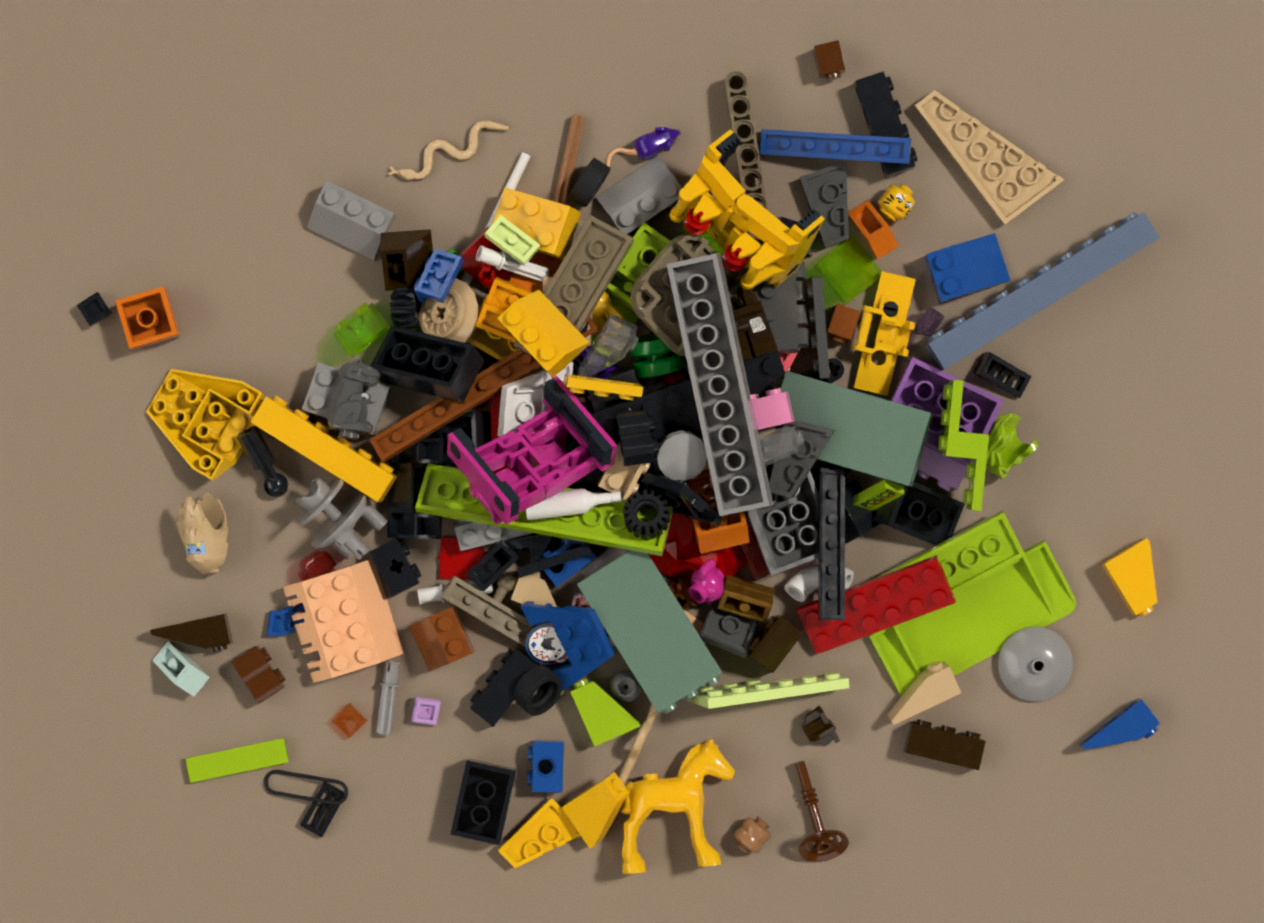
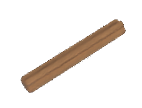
M573 115L571 117L554 202L567 205L585 122V117L580 115Z

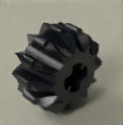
M394 288L390 296L391 302L389 303V312H391L393 325L405 329L418 327L422 304L419 302L414 288Z

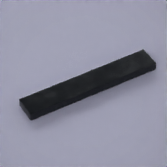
M818 469V620H845V469Z

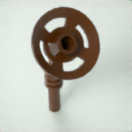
M805 761L796 762L795 766L803 789L801 795H804L802 798L806 800L804 805L808 807L815 831L814 834L808 836L800 844V855L803 859L812 862L831 860L841 855L849 845L848 837L841 831L824 829L817 805L819 799L815 798L817 797V793H814L816 789L812 788ZM836 835L841 837L840 842H838V838ZM806 844H808L809 851L805 849Z

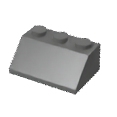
M656 156L597 196L596 199L617 230L631 235L643 223L647 224L675 205L679 200L678 194L682 187L662 160Z
M326 180L315 202L307 228L375 261L381 248V233L389 232L396 215Z

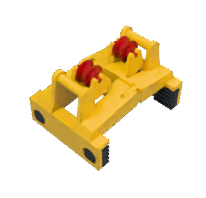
M730 129L708 146L697 172L685 187L680 190L678 194L679 200L670 211L669 216L672 221L677 223L684 220L685 229L693 235H702L707 231L717 244L725 250L722 255V262L729 271L739 272L747 267L748 271L740 279L742 288L750 290L763 281L778 287L799 269L825 218L813 209L790 229L756 200L746 195V190L724 167L728 158L735 153L741 141ZM747 232H751L753 235H755L757 238L763 241V246L753 237H751Z

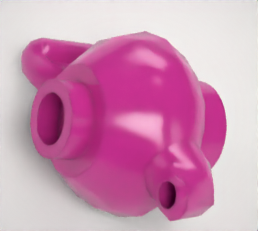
M708 559L700 569L692 573L691 587L688 589V592L692 599L698 603L704 602L710 605L720 599L723 594L724 575L716 568V562L713 559Z

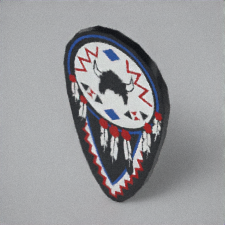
M551 622L536 624L526 633L524 647L526 654L532 661L545 666L571 664ZM607 634V636H608V638H609V640H610V643H611L612 647H614V642L612 641V639L610 638V636Z

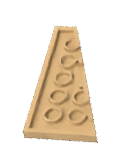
M934 90L914 105L915 109L1003 225H1006L1064 181L1062 177L1054 174L1046 166L1032 159L1024 151L995 131L987 128L976 118L971 117Z

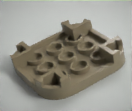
M686 234L675 237L663 248L636 280L630 296L631 305L636 315L671 351L685 357L667 264L716 253L708 245L710 241L704 237ZM724 267L733 307L743 306L740 292L746 289L740 285L742 276H738L735 272L729 271Z

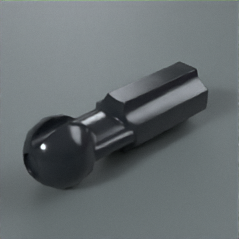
M257 426L243 430L236 438L254 470L262 472L265 478V492L272 497L283 496L288 490L287 478L275 471L272 465L274 457Z

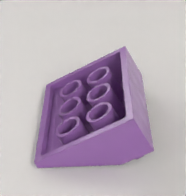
M911 357L891 401L934 414L924 447L942 454V450H938L939 435H944V425H940L941 411L946 410L947 400H943L944 385H949V380L960 379ZM964 382L959 432L988 435L1004 400ZM945 456L964 466L967 463L971 464L970 458Z

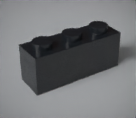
M518 648L514 652L509 649L501 660L504 664L498 672L494 669L485 680L488 685L482 692L478 689L469 700L473 703L470 709L493 727L515 700V688L522 676L530 669L539 666Z

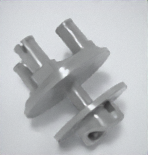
M336 477L326 484L321 478L313 479L309 493L304 497L297 498L296 503L303 510L299 514L296 523L303 526L322 511L328 519L314 536L311 545L315 549L332 545L346 560L353 554L358 560L361 559L368 552L369 547L354 534L353 528L358 519L363 517L376 531L382 529L388 520L367 500V495L361 491L352 495L337 509L330 502L339 492L344 481Z

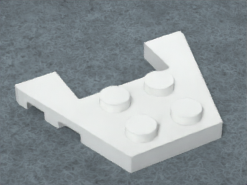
M570 362L556 375L562 382L564 381V374L572 375L573 362ZM545 369L502 386L498 436L505 435L511 431L517 432V427L547 410V407L543 404L545 382L552 379V377Z

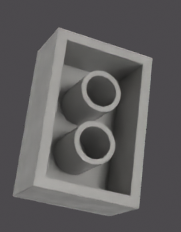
M318 362L302 410L328 419L330 408L341 386L340 369ZM379 383L374 387L363 386V392L371 395V400L367 404V421L373 425L372 433H370L372 435L376 434L392 389Z

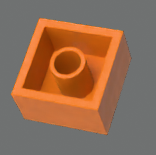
M158 287L115 300L129 349L134 351L181 337L166 287Z

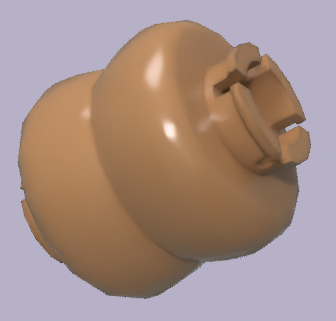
M758 816L755 820L751 817L746 818L742 827L734 833V837L738 840L736 846L746 854L749 851L753 853L760 852L763 844L771 838V834L767 830L770 826Z

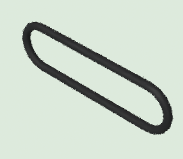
M272 770L264 779L266 790L274 795L331 805L342 804L348 796L347 786L342 781L283 770ZM278 773L336 783L344 788V797L339 801H330L278 792L269 788L268 779L272 774Z

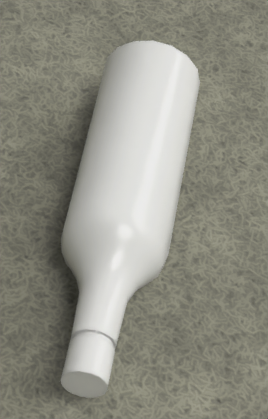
M583 488L564 490L551 498L544 497V501L527 508V520L584 514L596 505L622 501L621 492L596 494Z

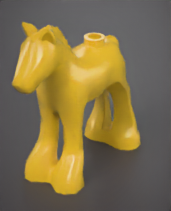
M712 738L690 749L684 761H682L676 777L658 778V773L643 775V780L629 782L625 785L629 793L623 803L621 813L630 816L624 823L622 874L647 872L645 861L637 851L636 837L640 825L653 810L671 813L684 811L689 821L691 841L697 857L698 867L722 864L720 854L707 842L704 835L703 807L705 800L702 784L706 775H711L725 781L731 780L735 770L720 752L718 745L714 744Z

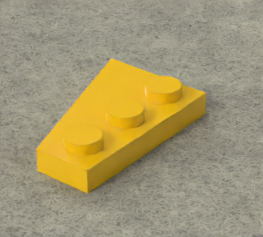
M550 797L497 850L514 868H517L581 835L562 807Z

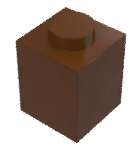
M839 40L814 46L813 53L819 78L826 77V81L841 78L840 74L845 72V65Z

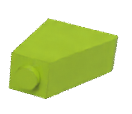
M586 678L573 684L575 689L570 692L594 747L641 727L639 721L594 680L588 682Z

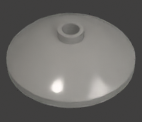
M1032 626L1016 631L1004 642L998 656V672L1004 686L1013 695L1026 701L1039 702L1053 698L1068 684L1073 670L1072 654L1065 640L1056 632L1044 627ZM1037 661L1042 662L1040 670H1035L1034 664Z

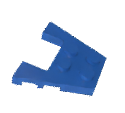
M526 601L521 605L530 626L551 622L571 663L558 666L552 671L561 678L563 684L562 691L615 654L595 609L565 606L564 608L553 607L550 603L537 605L534 604V601Z

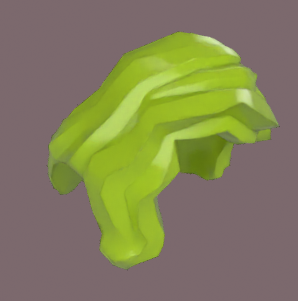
M1013 413L1000 416L988 433L989 443L986 469L1001 480L1006 478L1011 466L1021 464L1038 447L1036 439L1031 445L1023 443L1018 439L1016 426L1021 418Z

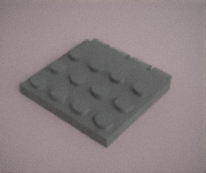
M802 261L799 269L778 287L763 281L752 288L758 301H762L779 354L799 353V348L809 346L808 329L798 328L808 326L807 306L797 305L807 303L806 283L796 282L806 280L804 261ZM746 267L735 273L738 276H743L748 271V268ZM746 333L752 353L755 355L749 333Z

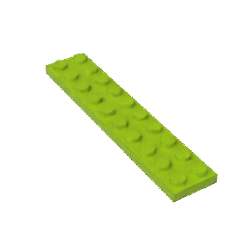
M429 463L426 467L415 506L416 512L658 556L663 555L670 523H668L667 530L662 529L663 534L661 536L655 533L654 539H651L650 535H647L646 540L642 539L640 534L638 538L635 537L633 532L630 533L625 525L623 510L625 502L628 503V501L624 500L596 505L584 514L527 520L525 509L518 513V519L508 524H505L503 521L495 524L487 509L477 498H473L470 494L468 479L460 469ZM669 506L670 522H671V518H672V514H673V507H672V506ZM643 508L637 513L638 519L644 522L653 520L657 515L653 508Z

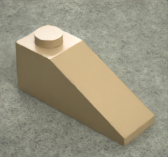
M936 661L929 664L927 669L920 673L887 714L893 725L900 723L961 694L950 666L945 661Z

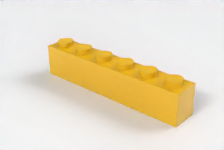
M275 395L274 398L265 397L251 420L252 424L377 502L383 501L397 478L392 473L394 469L382 461L380 464L372 461L371 458L373 456L361 448L356 451L350 447L352 442L340 438L339 435L337 438L329 434L330 429L324 424L317 422L315 425L308 421L309 415L297 408L295 411L286 407L288 402Z

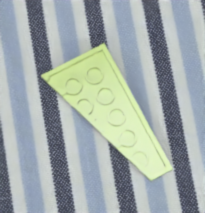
M828 672L822 677L808 675L802 676L800 679H781L760 682V679H749L742 684L728 682L720 686H701L697 689L699 693L687 701L711 709L849 688V678L840 676L839 672Z

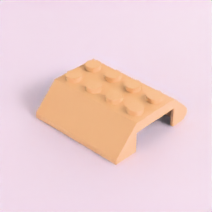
M373 558L283 587L285 597L297 596V598L287 601L288 606H296L303 603L305 612L301 611L292 615L293 621L304 619V622L295 624L300 644L312 643L311 646L302 649L303 654L319 652V660L315 659L307 663L308 669L320 668L310 672L313 683L347 674L404 654Z

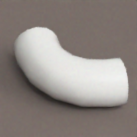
M818 564L800 570L786 583L784 588L791 598L804 602L813 591L818 590ZM846 567L845 589H848L853 581L854 572Z

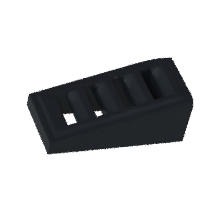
M991 352L983 353L973 372L976 376L1017 398H1021L1032 377ZM991 362H993V364L991 365V367H990L988 373H986V371H987V369L989 368ZM1001 366L1002 369L1000 370L997 378H995L994 375L998 367ZM1010 371L1011 374L1006 383H1003L1006 374ZM1016 376H1020L1017 385L1015 386V388H1012L1011 386Z

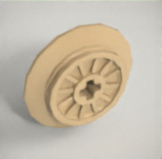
M455 278L444 303L431 299H426L425 303H421L420 322L418 325L421 333L463 343L472 335L478 320V303L474 291L467 283Z

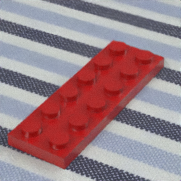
M936 555L845 589L844 621L818 620V600L797 607V613L817 655L956 603V598Z

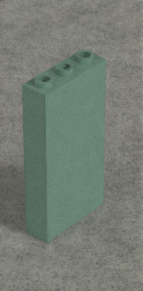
M786 371L785 376H780L777 389L781 388L782 393L788 392L796 421L835 430L818 457L819 460L907 486H913L934 414ZM783 424L775 426L778 432L767 437L765 444L778 447Z
M629 550L577 583L592 609H595L603 627L657 713L663 711L666 714L677 707L675 702L683 697L687 701L699 693L697 689L702 685L706 684L709 687L720 680L718 675L722 673L721 669L647 553Z

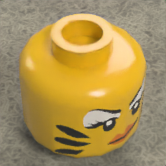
M901 184L899 187L896 185L888 186L878 200L879 212L893 222L904 220L915 206V200L911 196L913 191L904 184Z

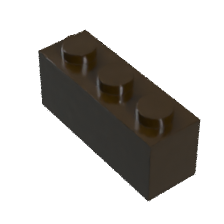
M917 719L916 723L910 722L903 752L975 770L980 769L986 743L985 740L980 739L981 734L966 731L965 735L955 733L956 728L942 725L941 729L931 727L932 722Z

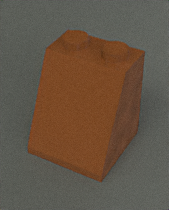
M455 606L409 626L428 671L452 663L475 652Z

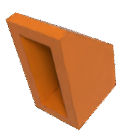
M869 200L848 212L849 218L863 241L877 259L899 247L889 225Z

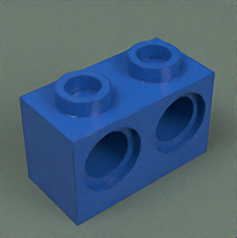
M563 538L560 541L563 544L555 551L551 547L540 557L545 559L568 551L571 545L575 543L581 545L587 543ZM591 549L592 553L563 563L564 568L559 573L552 572L550 568L544 571L555 586L558 587L596 559L597 556Z

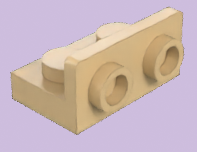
M618 442L615 464L604 470L597 485L610 492L620 491L622 500L628 501L630 495L632 497L635 496L634 493L639 488L637 481L641 474L645 475L650 463L624 466L620 443Z

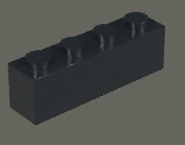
M883 71L855 80L854 87L870 135L910 138L906 124H901L899 115L902 114L898 100H893L891 94L894 87L890 76L886 77ZM911 147L910 164L880 162L884 177L887 178L914 169V162H917L918 159L914 148Z

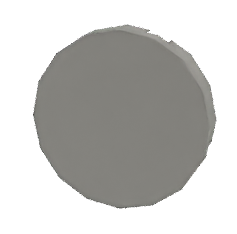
M680 430L670 433L663 442H660L658 445L659 453L656 454L657 464L668 478L676 481L690 480L700 474L705 467L707 461L705 445L696 434Z

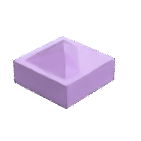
M415 696L411 721L436 726L441 700Z

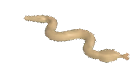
M490 120L476 122L470 129L469 144L466 150H458L447 140L436 139L429 142L424 149L423 169L420 172H415L412 169L396 171L393 167H390L391 172L388 175L395 173L402 179L409 181L424 179L432 170L433 153L435 150L442 149L451 157L460 161L468 160L476 154L478 134L481 129L508 131L509 126Z
M653 705L650 706L648 715L639 728L628 758L619 774V778L624 782V785L634 768L657 714Z

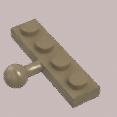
M504 572L498 578V589L493 598L458 577L452 576L441 599L524 647L526 633L532 626L529 625L525 617L501 604L506 593L514 590L516 587L517 578L513 573Z

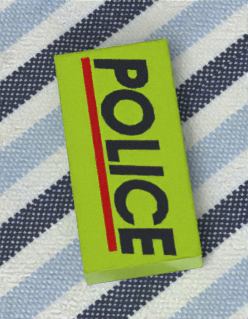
M884 479L853 496V504L874 511L904 495V486Z

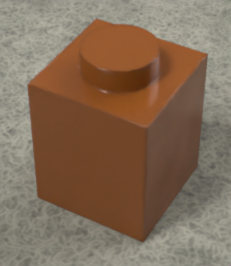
M836 304L826 334L831 335L830 340L842 344L845 343V340L850 342L861 311Z

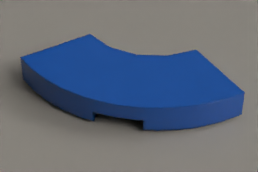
M303 603L296 606H288L282 610L270 611L267 636H282L295 632V624L304 622V619L293 621L292 615L301 611L305 612Z

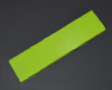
M285 738L185 758L190 783L289 763Z

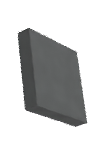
M718 599L712 603L699 636L706 643L745 658L759 621L717 609Z

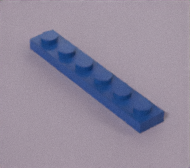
M762 129L760 154L910 164L911 138Z

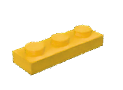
M564 374L563 384L566 387H570V392L583 394L585 390H592L594 395L609 397L610 393L619 394V398L634 400V396L642 397L643 386L637 383Z

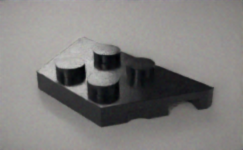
M646 473L641 480L644 487L643 490L647 489L648 494H651V490L656 491V496L659 493L662 494L663 499L667 500L668 506L673 507V513L718 527L724 519L682 480L674 481L662 474L654 475Z

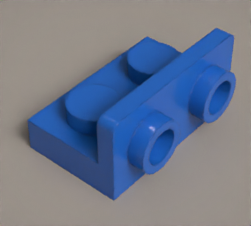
M434 249L431 257L429 256L425 262L421 277L416 280L414 285V291L419 302L425 303L426 299H431L444 303L464 262L462 256Z

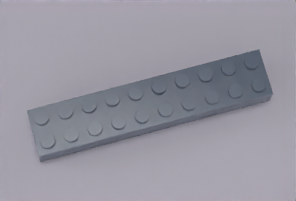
M1136 212L1119 221L1121 225L1119 228L1116 229L1112 225L1097 235L1099 240L1096 242L1091 238L1076 248L1078 253L1074 255L1071 251L1055 260L1057 264L1055 267L1052 268L1048 264L1034 273L1035 279L1032 281L1028 277L1012 287L1014 292L1009 294L1006 290L991 299L993 303L991 306L987 307L984 303L970 312L972 317L968 320H965L963 316L948 326L950 331L947 333L940 330L927 338L929 344L924 347L937 369L942 371L1159 239V235L1144 212L1140 215H1137Z

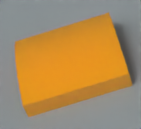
M496 277L475 326L515 342L516 339L497 318L516 300L533 292Z

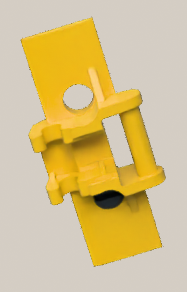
M881 271L873 307L862 305L861 310L864 311L856 345L853 344L852 349L862 351L853 388L888 396L897 355L908 357L909 349H907L911 330H914L916 325L915 322L906 321L916 279ZM873 313L879 314L881 318L874 347H865ZM875 351H882L885 354L886 360L882 365H875L872 362V354Z

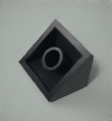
M856 480L845 486V544L880 524L873 521L876 514L875 511L853 504V496L862 492Z

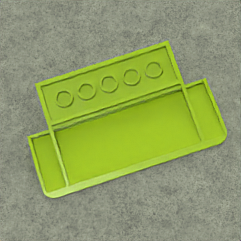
M1000 511L882 574H888L937 555L955 595L956 603L868 636L896 689L903 696L920 673L927 669L929 664L936 661H945L955 676L1000 652L1004 642L1016 631L1032 626L1046 627L1069 615L1076 607V599L1047 543L1042 540L1023 550L1005 513Z

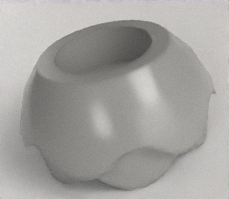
M619 672L610 683L613 697L620 702L629 703L634 701L642 690L641 685L632 672ZM628 685V689H624L623 686Z

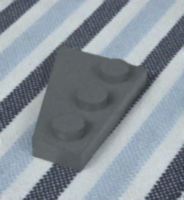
M846 160L799 177L810 210L815 209L825 218L819 229L824 248L849 239Z
M796 420L783 424L769 482L771 493L793 498L835 430Z

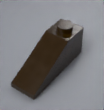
M227 613L150 630L151 635L205 649L212 647L213 652L228 649L227 644L233 643Z

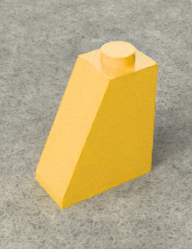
M1143 538L1101 563L1131 614L1135 616L1139 614L1141 617L1153 611L1152 606L1157 603L1150 541L1148 538Z
M613 772L572 798L562 809L591 849L605 838L629 792L624 782Z

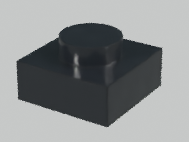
M96 292L77 305L90 327L112 314L99 292Z

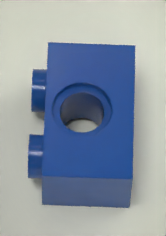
M534 740L533 746H528V761H533V771H528L527 786H532V792L562 793L564 741ZM543 759H548L553 764V769L548 773L541 772L538 767L539 762Z

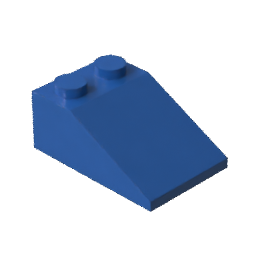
M995 233L949 246L924 256L939 304L1011 281Z

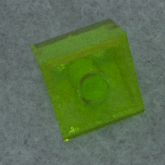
M855 236L841 244L815 265V268L844 305H847L878 281L881 275V269Z
M364 303L354 311L356 316L349 321L345 318L334 327L336 329L333 333L334 337L352 359L387 333L391 327L373 303L369 306Z

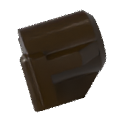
M820 705L806 714L802 729L811 743L825 745L832 740L835 743L840 742L835 733L836 727L826 717Z

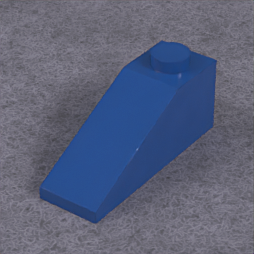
M1138 698L1079 745L1087 750L1137 740L1142 737L1147 739L1158 731L1156 726L1160 722L1144 701Z

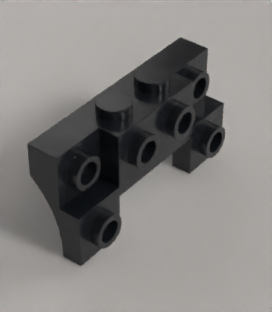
M423 438L389 459V466L394 469L392 473L397 478L388 491L387 538L441 539L442 517L416 512L415 506L427 464H443L444 438Z

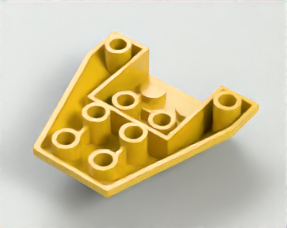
M170 369L146 413L190 467L214 481L234 466L241 456L243 449L236 437L243 430L256 426L251 423V420L263 402L264 393L243 381Z

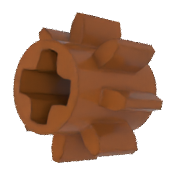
M680 578L678 583L673 581L670 586V590L682 609H689L691 604L694 606L697 604L688 592V589L691 587V579Z

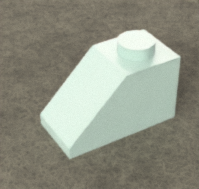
M169 641L152 660L175 685L192 696H195L210 678L199 665Z

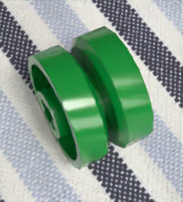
M655 333L636 337L627 342L630 355L641 357L632 363V368L638 378L665 375L688 367L686 357L679 356L671 351Z

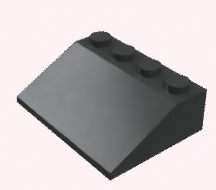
M773 467L766 470L769 482ZM811 472L808 473L793 498L771 493L773 505L746 511L770 576L818 558V490Z

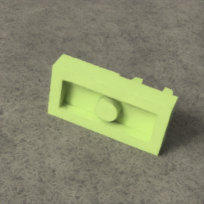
M502 215L485 232V237L523 266L540 249L539 243Z

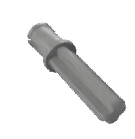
M393 660L384 661L383 681L380 682L382 690L376 732L379 735L385 736L390 735L392 731L397 687H400V684L397 683L401 662Z

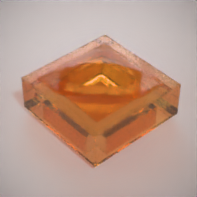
M351 703L332 720L348 738H351L368 721Z

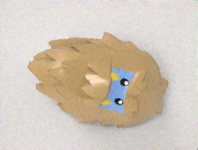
M209 492L204 494L202 500L199 498L196 504L192 497L188 496L184 505L181 504L179 506L177 519L178 532L186 551V561L203 575L218 573L219 567L224 565L228 551V527L223 504Z

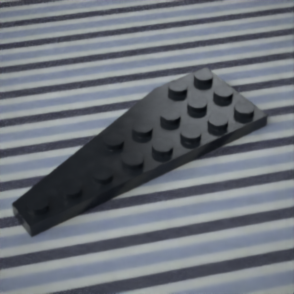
M778 350L759 356L753 355V358L743 361L750 395H757L785 373ZM691 378L644 393L642 397L636 396L634 400H624L590 412L591 416L616 444L619 442L616 414L646 410L648 417L653 418L654 432H651L652 439L657 438L658 441L661 437L680 430L690 431L699 438L702 436ZM652 462L646 473L655 471Z

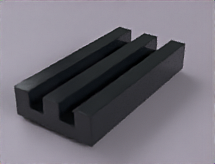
M324 782L315 798L321 799L326 789H328L330 793L326 800L331 801L334 795L337 794L339 795L337 801L344 797V791L328 782ZM313 801L300 826L323 837L341 804L333 806L321 830H319L317 826L329 804H323L311 826L308 824V821L319 803Z

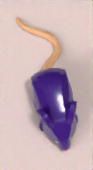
M655 127V131L634 140L633 149L616 148L612 150L607 156L606 165L610 167L611 158L616 153L638 155L642 160L652 159L663 151H669L670 147L674 145L680 136L681 131L667 127Z

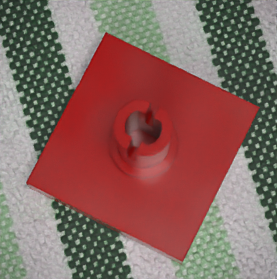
M487 227L459 256H462L464 261L461 268L491 290L496 277L506 281L513 272L504 269L497 270L495 266L476 261V254L480 246L498 252L503 251L485 237V232L489 229Z

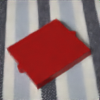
M441 537L440 555L437 557L440 560L439 578L451 579L452 576H456L459 579H470L466 573L484 556V545L461 551L457 538Z

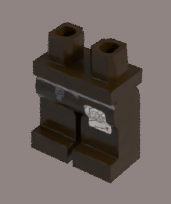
M753 289L740 292L743 306L734 308L732 300L731 305L743 361L753 358L746 333H749L755 356L778 350L762 301H758Z

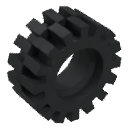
M647 489L643 490L642 495L639 494V491L635 492V498L630 495L628 503L625 502L623 510L624 521L630 533L633 532L637 538L640 534L644 540H646L647 535L654 539L655 533L661 536L663 534L662 529L666 531L668 523H670V511L667 500H664L663 495L660 493L656 496V491L651 490V494H648ZM643 508H653L657 515L653 520L644 522L638 519L637 513Z

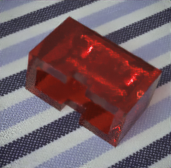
M748 527L750 543L741 544L752 577L757 579L769 574L753 529Z

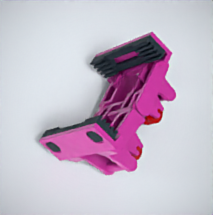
M558 376L545 382L543 404L548 409L517 427V432L511 431L476 449L474 448L475 444L462 428L448 434L447 455L467 477L470 494L482 503L491 514V519L495 524H499L502 521L508 524L518 519L519 512L544 501V497H553L596 468L603 472L615 464L617 444L572 392L569 391ZM569 432L581 445L571 452L565 447ZM506 465L508 466L507 468L497 472L496 474L493 472Z

